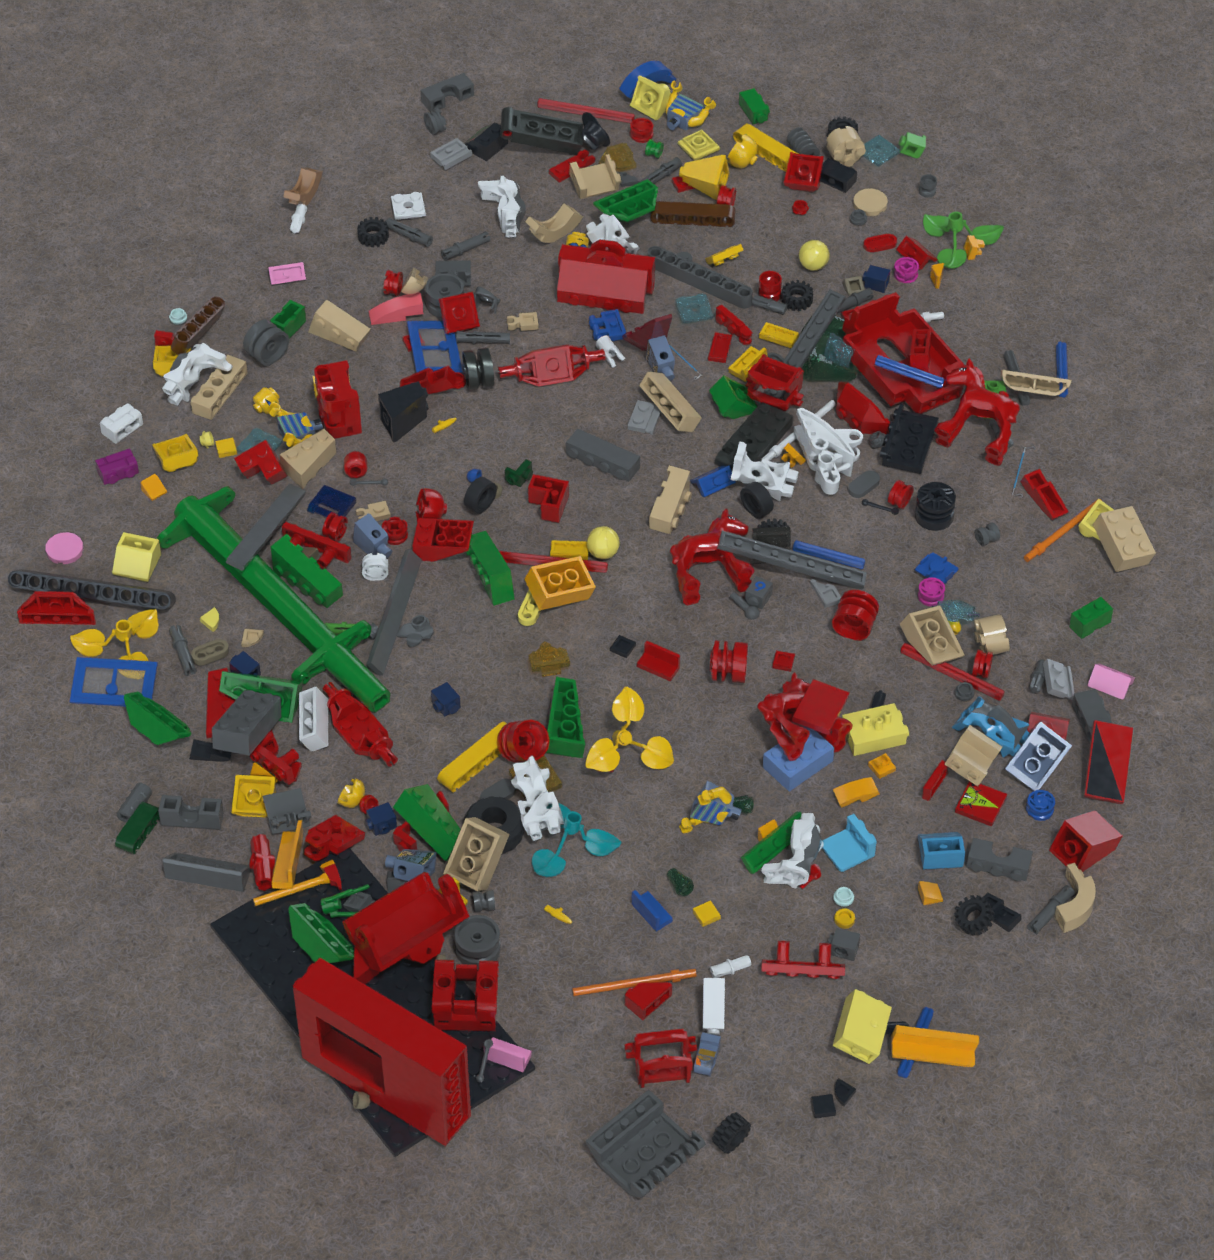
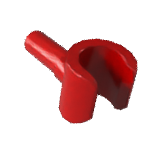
M817 864L811 865L808 882L799 886L802 890L811 881L821 877V869Z

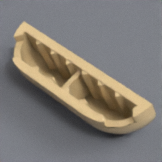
M413 267L402 286L401 292L404 294L420 292L427 284L428 278L418 275L420 271Z
M1001 370V378L1008 388L1017 391L1056 396L1063 393L1071 384V380ZM1059 383H1063L1061 390H1059Z

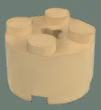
M845 126V129L837 128L829 134L826 140V148L833 160L849 167L853 166L865 154L866 149L857 131L853 127Z
M1000 614L974 620L976 629L974 636L976 642L981 643V646H979L980 650H983L984 653L993 652V655L1009 651V639L1006 638L1005 633L1007 630L1003 617Z

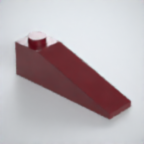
M672 314L652 319L644 323L643 326L634 328L635 332L633 333L632 331L626 332L622 335L623 340L643 351H647L648 340L664 335L667 339Z

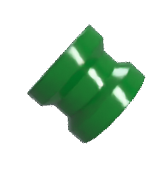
M649 139L645 155H653L659 159L663 152L664 143H657Z

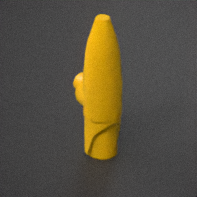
M457 419L439 420V424L432 428L433 433L449 427Z
M550 905L545 906L544 911L548 912L551 916L562 922L572 924V920L562 913L563 909L561 907L555 909Z

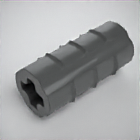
M143 783L136 784L117 812L119 820L127 823L139 804L143 801L148 802L152 794L150 787Z

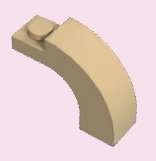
M564 203L558 212L547 221L541 222L529 216L525 222L530 226L529 230H531V233L541 242L551 243L571 233L580 223L583 216L574 208Z
M1075 863L1067 865L1065 877L1075 891L1076 897L1070 902L1056 906L1055 919L1064 933L1076 929L1089 918L1095 900L1096 889L1092 876L1084 878L1082 870L1078 869Z

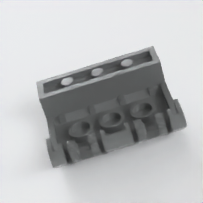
M647 1090L586 1140V1144L600 1168L629 1195L643 1198L649 1193V1190L655 1188L653 1181L662 1182L665 1177H668L681 1164L685 1163L687 1160L685 1155L693 1156L696 1151H699L706 1145L703 1138L694 1130L692 1131V1137H690L663 1112L664 1103L650 1090Z

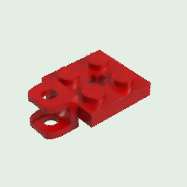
M334 815L308 830L305 842L311 845L305 848L304 855L314 861L328 856L329 850L337 855L364 840L365 832L341 817Z

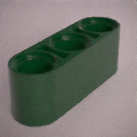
M144 801L141 802L119 832L115 840V847L135 855L137 853L136 849L139 850L147 838L146 835L151 833L158 823L156 821L160 820L159 807Z

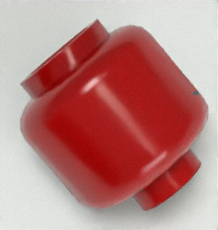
M358 451L348 453L344 458L345 474L355 479L361 478L366 474L368 468L366 456Z

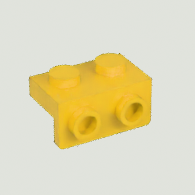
M750 346L728 368L729 373L746 382L748 371L758 362L763 354L767 355V349L763 347L759 351Z

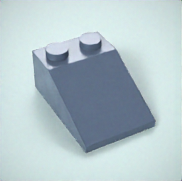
M1039 722L1026 737L1005 770L1033 791L1039 790L1072 745L1042 722Z

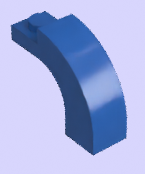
M649 61L635 68L625 78L619 89L628 98L632 99L638 76H643L654 82L664 81L667 83H672L677 78L660 61Z

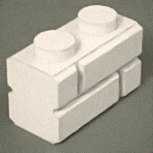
M128 403L123 407L117 408L112 415L104 417L100 422L101 433L115 444L143 425L141 412L134 409Z

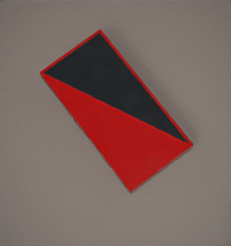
M1094 720L1083 797L1117 804L1124 803L1133 735L1132 727Z

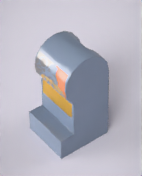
M702 1032L694 1064V1073L711 1076L719 1053L721 1036Z

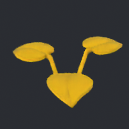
M145 610L132 615L128 620H119L116 623V629L112 630L111 635L106 641L101 631L87 629L78 634L71 635V643L80 654L94 657L100 655L103 652L102 646H107L114 635H116L118 640L125 641L127 655L120 657L119 660L148 661V658L142 652L130 653L129 638L135 634L142 639L154 636L159 626L157 610ZM118 669V672L126 678L140 680L145 676V671Z
M624 687L613 701L612 713L618 721L627 722L621 727V730L613 733L612 740L602 738L592 745L586 758L585 767L602 772L614 770L620 761V755L616 751L618 745L626 746L628 744L645 749L640 757L646 766L653 769H664L671 766L674 758L672 747L668 740L660 736L652 737L648 740L646 746L633 741L631 733L626 730L631 721L641 720L644 714V704L637 692L629 687Z

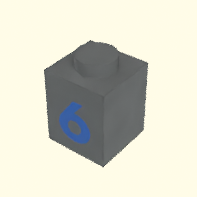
M755 576L746 590L745 602L750 606L763 609L772 595L773 583Z

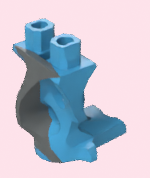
M980 696L961 713L957 722L952 726L953 729L958 731L969 725L979 726L983 733H985L984 735L1002 746L1000 751L1002 757L1008 754L1014 756L1021 746L1018 743H1023L1030 733L1027 731L1029 727L1027 722L1011 717L1003 707L989 704ZM988 718L993 719L995 721V725L989 724L987 721Z

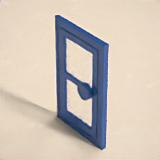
M407 321L416 373L429 367L436 371L449 365L454 372L463 374L455 332L446 334L443 321Z
M77 657L70 703L126 707L123 697L125 694L140 692L144 697L152 699L158 662Z

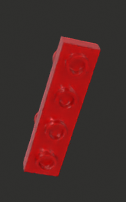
M286 521L282 525L283 536L288 534L291 537L290 542L295 546L299 544L300 546L314 547L322 553L317 560L322 569H326L332 559H337L347 564L352 559L351 548L346 544L336 542L328 537L321 536Z
M269 731L248 756L253 762H258L265 770L273 773L279 781L290 785L295 781L290 765L299 760V754L295 749H290L289 752L279 758L264 748L274 741V737Z
M778 941L777 959H762L761 971L765 972L766 975H778V972L786 973L787 976L807 974V977L812 978L828 975V978L839 979L840 976H845V964L831 962L830 943H819L817 962L789 960V941Z

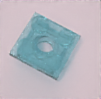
M878 135L864 144L866 152L862 156L879 167L898 155L900 150Z
M706 294L690 297L682 296L675 299L682 323L714 318Z
M830 333L822 360L834 371L845 377L849 370L853 349L842 341L839 336Z
M255 427L236 449L243 453L262 441L267 440L275 451L283 441Z
M961 600L938 601L937 605L932 606H941L947 620L951 622H958L959 619L973 621L975 617L980 616V613L975 611L974 606Z

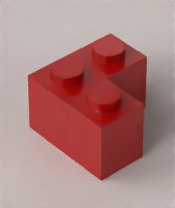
M267 440L262 441L234 458L242 474L247 479L262 471L266 480L272 485L288 476L274 449Z
M533 474L528 486V502L541 505L542 520L559 523L569 498V481Z

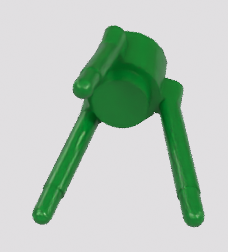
M364 885L356 889H348L334 896L321 899L324 914H330L331 918L337 916L351 917L357 912H338V909H341L340 899L366 890L370 886Z

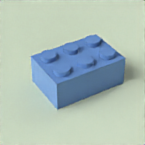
M806 726L803 727L810 731V735L798 759L790 761L779 744L763 754V768L789 792L833 762L834 747L817 731Z

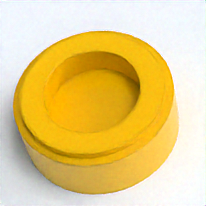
M840 909L835 913V924L843 929L850 928L855 923V914L850 909Z

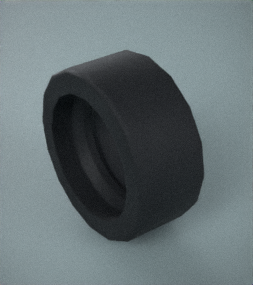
M485 477L475 479L465 493L464 505L466 508L476 514L486 511L496 497V484Z
M751 482L740 491L742 504L753 517L757 519L763 518L774 509L773 499L761 483Z

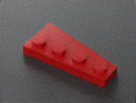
M227 667L208 672L207 739L212 738V727L236 700L219 691L222 671L228 672Z

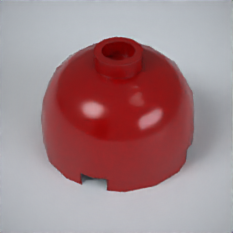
M429 488L420 489L416 505L419 506V513L416 511V520L418 521V518L441 519L443 514L447 512V503H444L441 493Z

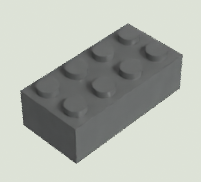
M244 690L212 727L213 749L250 755L281 718V697L269 693L263 694L253 690Z

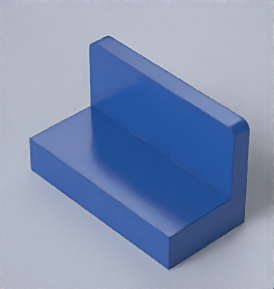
M720 466L690 480L691 484L697 483L702 497L736 483V481L731 480L732 471L730 466Z
M636 890L632 892L633 907L655 931L660 930L673 921L670 914L649 891L642 895Z

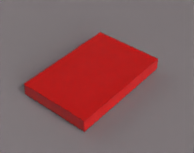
M813 679L793 715L792 722L829 735L849 698L850 692Z

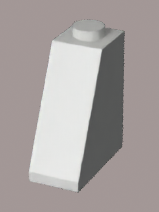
M704 978L703 1031H707L708 1034L720 1035V1031L724 1032L725 978Z

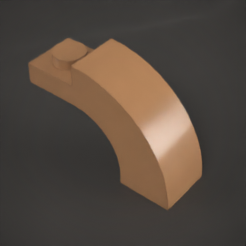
M308 167L301 168L295 187L285 190L284 198L289 199L288 203L307 206L317 192L323 171Z

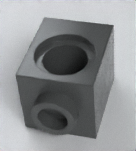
M836 928L835 934L830 935L828 941L831 944V955L854 961L860 944V934Z

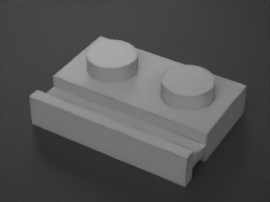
M456 138L430 152V156L447 170L471 157L472 150H469L463 142Z
M637 400L627 429L653 435L662 413L661 410L654 403Z
M1046 659L1043 662L1047 693L1063 699L1067 697L1068 700H1072L1075 692L1071 667H1064L1062 663Z

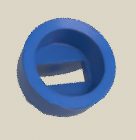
M472 469L467 473V480L470 483L482 477L480 469Z

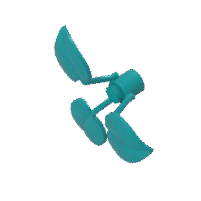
M558 803L564 819V824L560 825L561 829L564 828V834L557 852L554 854L548 849L536 851L532 857V866L534 872L544 877L559 875L566 865V861L559 857L567 834L574 835L579 830L582 839L586 841V850L595 856H606L612 853L622 842L612 834L601 829H590L585 835L584 825H581V815ZM549 804L547 806V809H550L552 807V804Z

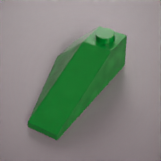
M222 671L219 691L234 699H237L244 690H253L257 693H269L281 697V718L279 721L293 723L299 705V692H302L303 682Z

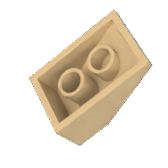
M941 606L909 613L900 623L908 642L931 665L965 656Z

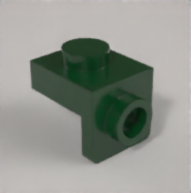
M527 459L524 460L516 471L509 467L505 469V481L521 487L526 480H530L533 475L532 462Z

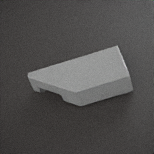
M814 579L810 580L811 586L825 608L840 602L841 596L834 585H824L816 582Z

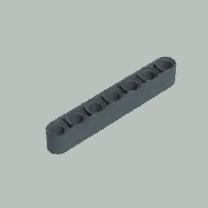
M652 246L648 249V256L655 257V270L743 309L751 307L753 290L749 286L661 247Z

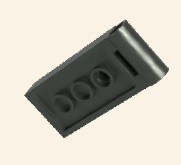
M505 107L501 111L500 135L503 139H511V142L576 155L582 149L583 123L514 110L511 107Z
M761 402L724 444L722 450L719 451L715 458V463L720 466H730L731 471H733L734 458L739 442L747 444L746 452L751 461L761 462V459L769 453V449L776 445L793 425V415Z

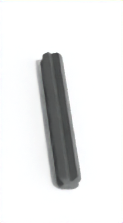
M1012 350L1005 351L1004 358L1009 371L1021 373L1014 352ZM1016 390L1020 404L1022 406L1029 405L1030 397L1028 392Z

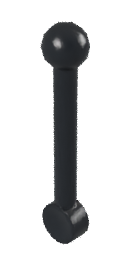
M867 499L862 500L863 506L869 505L892 512L894 515L899 513L898 508L891 509L869 502Z

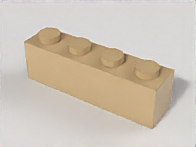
M648 371L639 385L678 431H694L701 420V416L663 373Z

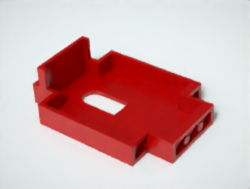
M896 292L855 307L852 313L848 314L844 319L842 329L847 335L843 337L840 349L890 407L905 401L915 413L922 414L961 396L964 385L950 386L946 383V376L965 364L915 308L904 311L901 314L897 311L896 308L900 296ZM913 329H931L929 373L944 378L942 388H937L876 366L875 361L878 355L890 359L879 347L877 341L879 339L890 340L906 358L899 361V363L910 366Z

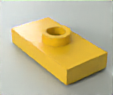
M767 322L759 333V338L788 348H792L799 337L798 332Z
M551 540L550 556L564 558L581 556L582 559L588 560L589 550L586 541Z

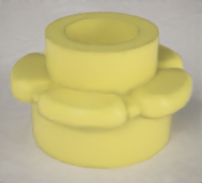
M203 431L200 436V442L207 449L214 445V438L210 431Z

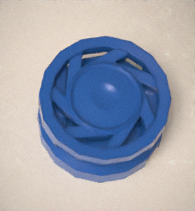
M1045 790L1031 792L1027 799V814L1038 821L1049 819L1054 813V796Z

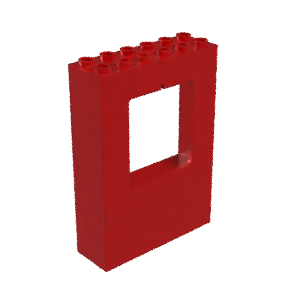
M322 958L312 963L304 976L295 981L293 992L302 1058L353 1090L367 1093L371 1101L446 1146L471 1117L467 1046ZM331 1025L375 1051L382 1059L333 1030Z

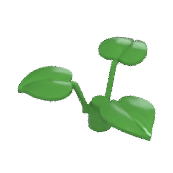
M952 212L948 217L925 214L923 219L924 229L930 236H942L945 231L949 232L950 229L953 232V250L944 249L937 256L938 263H944L945 268H957L963 265L967 259L964 250H956V233L960 232L963 226L970 235H974L976 239L983 240L985 245L995 243L1004 229L1001 225H984L974 228L971 232L960 212Z

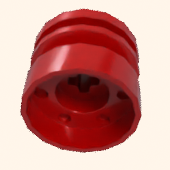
M848 590L844 592L832 619L834 630L845 638L857 641L866 639L871 633L876 615L879 612L877 600L869 593L861 590Z
M715 640L710 656L712 681H717V675L720 672L722 673L721 681H725L727 673H731L732 682L745 683L748 643L735 642L733 650H729L728 641H724V649H720V641Z
M523 720L509 722L498 733V750L506 760L514 763L525 762L531 756L535 760H539L548 750L549 735L544 725L539 721Z

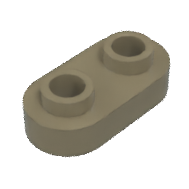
M216 639L200 645L191 652L193 663L203 666L222 659L228 655L229 646L223 639Z

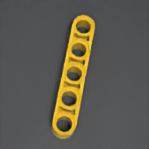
M748 123L733 133L735 142H742L743 139L741 137L744 134L750 136L758 146L757 155L766 158L765 160L775 166L777 165L778 168L785 172L790 152L796 153Z
M499 723L443 768L438 774V782L451 792L457 791L455 789H459L467 783L471 776L474 777L485 768V765L488 766L499 757L498 754L501 753L497 745L498 733L507 723Z

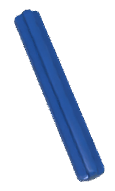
M1060 341L1056 345L1057 378L1068 379L1067 344ZM1059 383V390H1061L1063 383ZM1068 388L1058 396L1065 398L1068 395Z
M880 355L876 358L875 365L937 388H942L944 384V378Z
M795 540L793 544V551L858 569H863L865 566L864 558Z
M923 1008L915 1028L928 1029L934 1012L932 1008ZM902 1059L897 1075L907 1078L914 1060Z

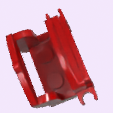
M763 354L758 362L748 371V377L746 378L748 382L745 385L748 387L747 396L782 411H787L792 405L800 407L803 403L801 400L804 397L803 394L799 393L802 388L804 370L801 367H793ZM761 385L763 389L786 390L787 393L791 394L783 401L759 392L757 389Z
M684 1029L636 1034L634 1043L624 1045V1050H631V1052H626V1059L635 1058L638 1085L640 1084L641 1088H644L647 1083L686 1079V1083H690L693 1062L691 1054L688 1052L697 1051V1044H690L696 1042V1036L688 1037ZM681 1042L682 1056L663 1055L660 1058L643 1062V1058L641 1059V1046Z

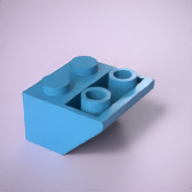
M958 832L918 834L923 869L963 867L965 849L963 837Z

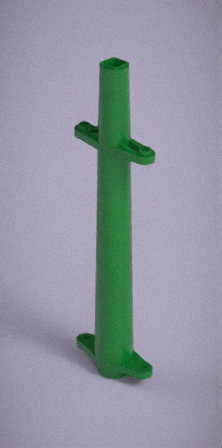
M229 486L223 487L202 499H198L193 495L182 499L174 511L176 519L157 537L160 546L164 549L169 548L173 544L192 536L313 653L293 671L291 675L293 681L303 682L304 685L317 674L328 670L370 711L376 713L390 702L391 695L389 690L351 651L363 639L370 636L372 627L367 621H359L336 636L258 554L243 571L226 563L228 556L243 540L219 515L235 498V492Z

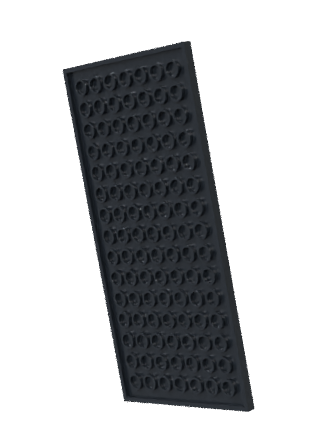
M351 848L337 855L331 853L295 875L294 885L319 877L324 873L320 866L333 860L340 875L342 890H339L336 886H331L329 883L320 884L258 906L254 905L252 899L210 923L214 933L298 1037L299 1029L293 985L298 978L304 976L308 967L315 962L292 937L289 916L290 905L306 903L310 906L309 909L317 911L328 919L349 941L354 950L355 946L350 941L342 921L349 917L337 916L331 918L330 914L325 915L321 899L364 885H369L370 887L361 892L371 895L373 901H377L388 894ZM271 888V889L267 890L266 892L262 893V894L259 895V896H262V895H265V894H268V893H271V892H274V891H277V890H280V889H278V888ZM350 896L340 899L341 909H338V912H350L343 906ZM436 956L424 964L403 958L382 972H379L365 984L434 1026L432 996ZM354 958L330 963L354 978ZM456 981L455 1000H475L476 1006L475 994L464 981ZM497 1020L496 1031L441 1030L467 1046L471 1110L535 1070V1065L531 1060H529L524 1072L487 1060L483 1074L484 1081L478 1082L476 1076L480 1072L484 1056V1042L487 1039H492L493 1037L516 1046L518 1045ZM331 1025L333 1030L382 1059L378 1053ZM330 1076L353 1105V1095L356 1091ZM371 1100L369 1106L365 1109H356L394 1157L428 1137V1135Z

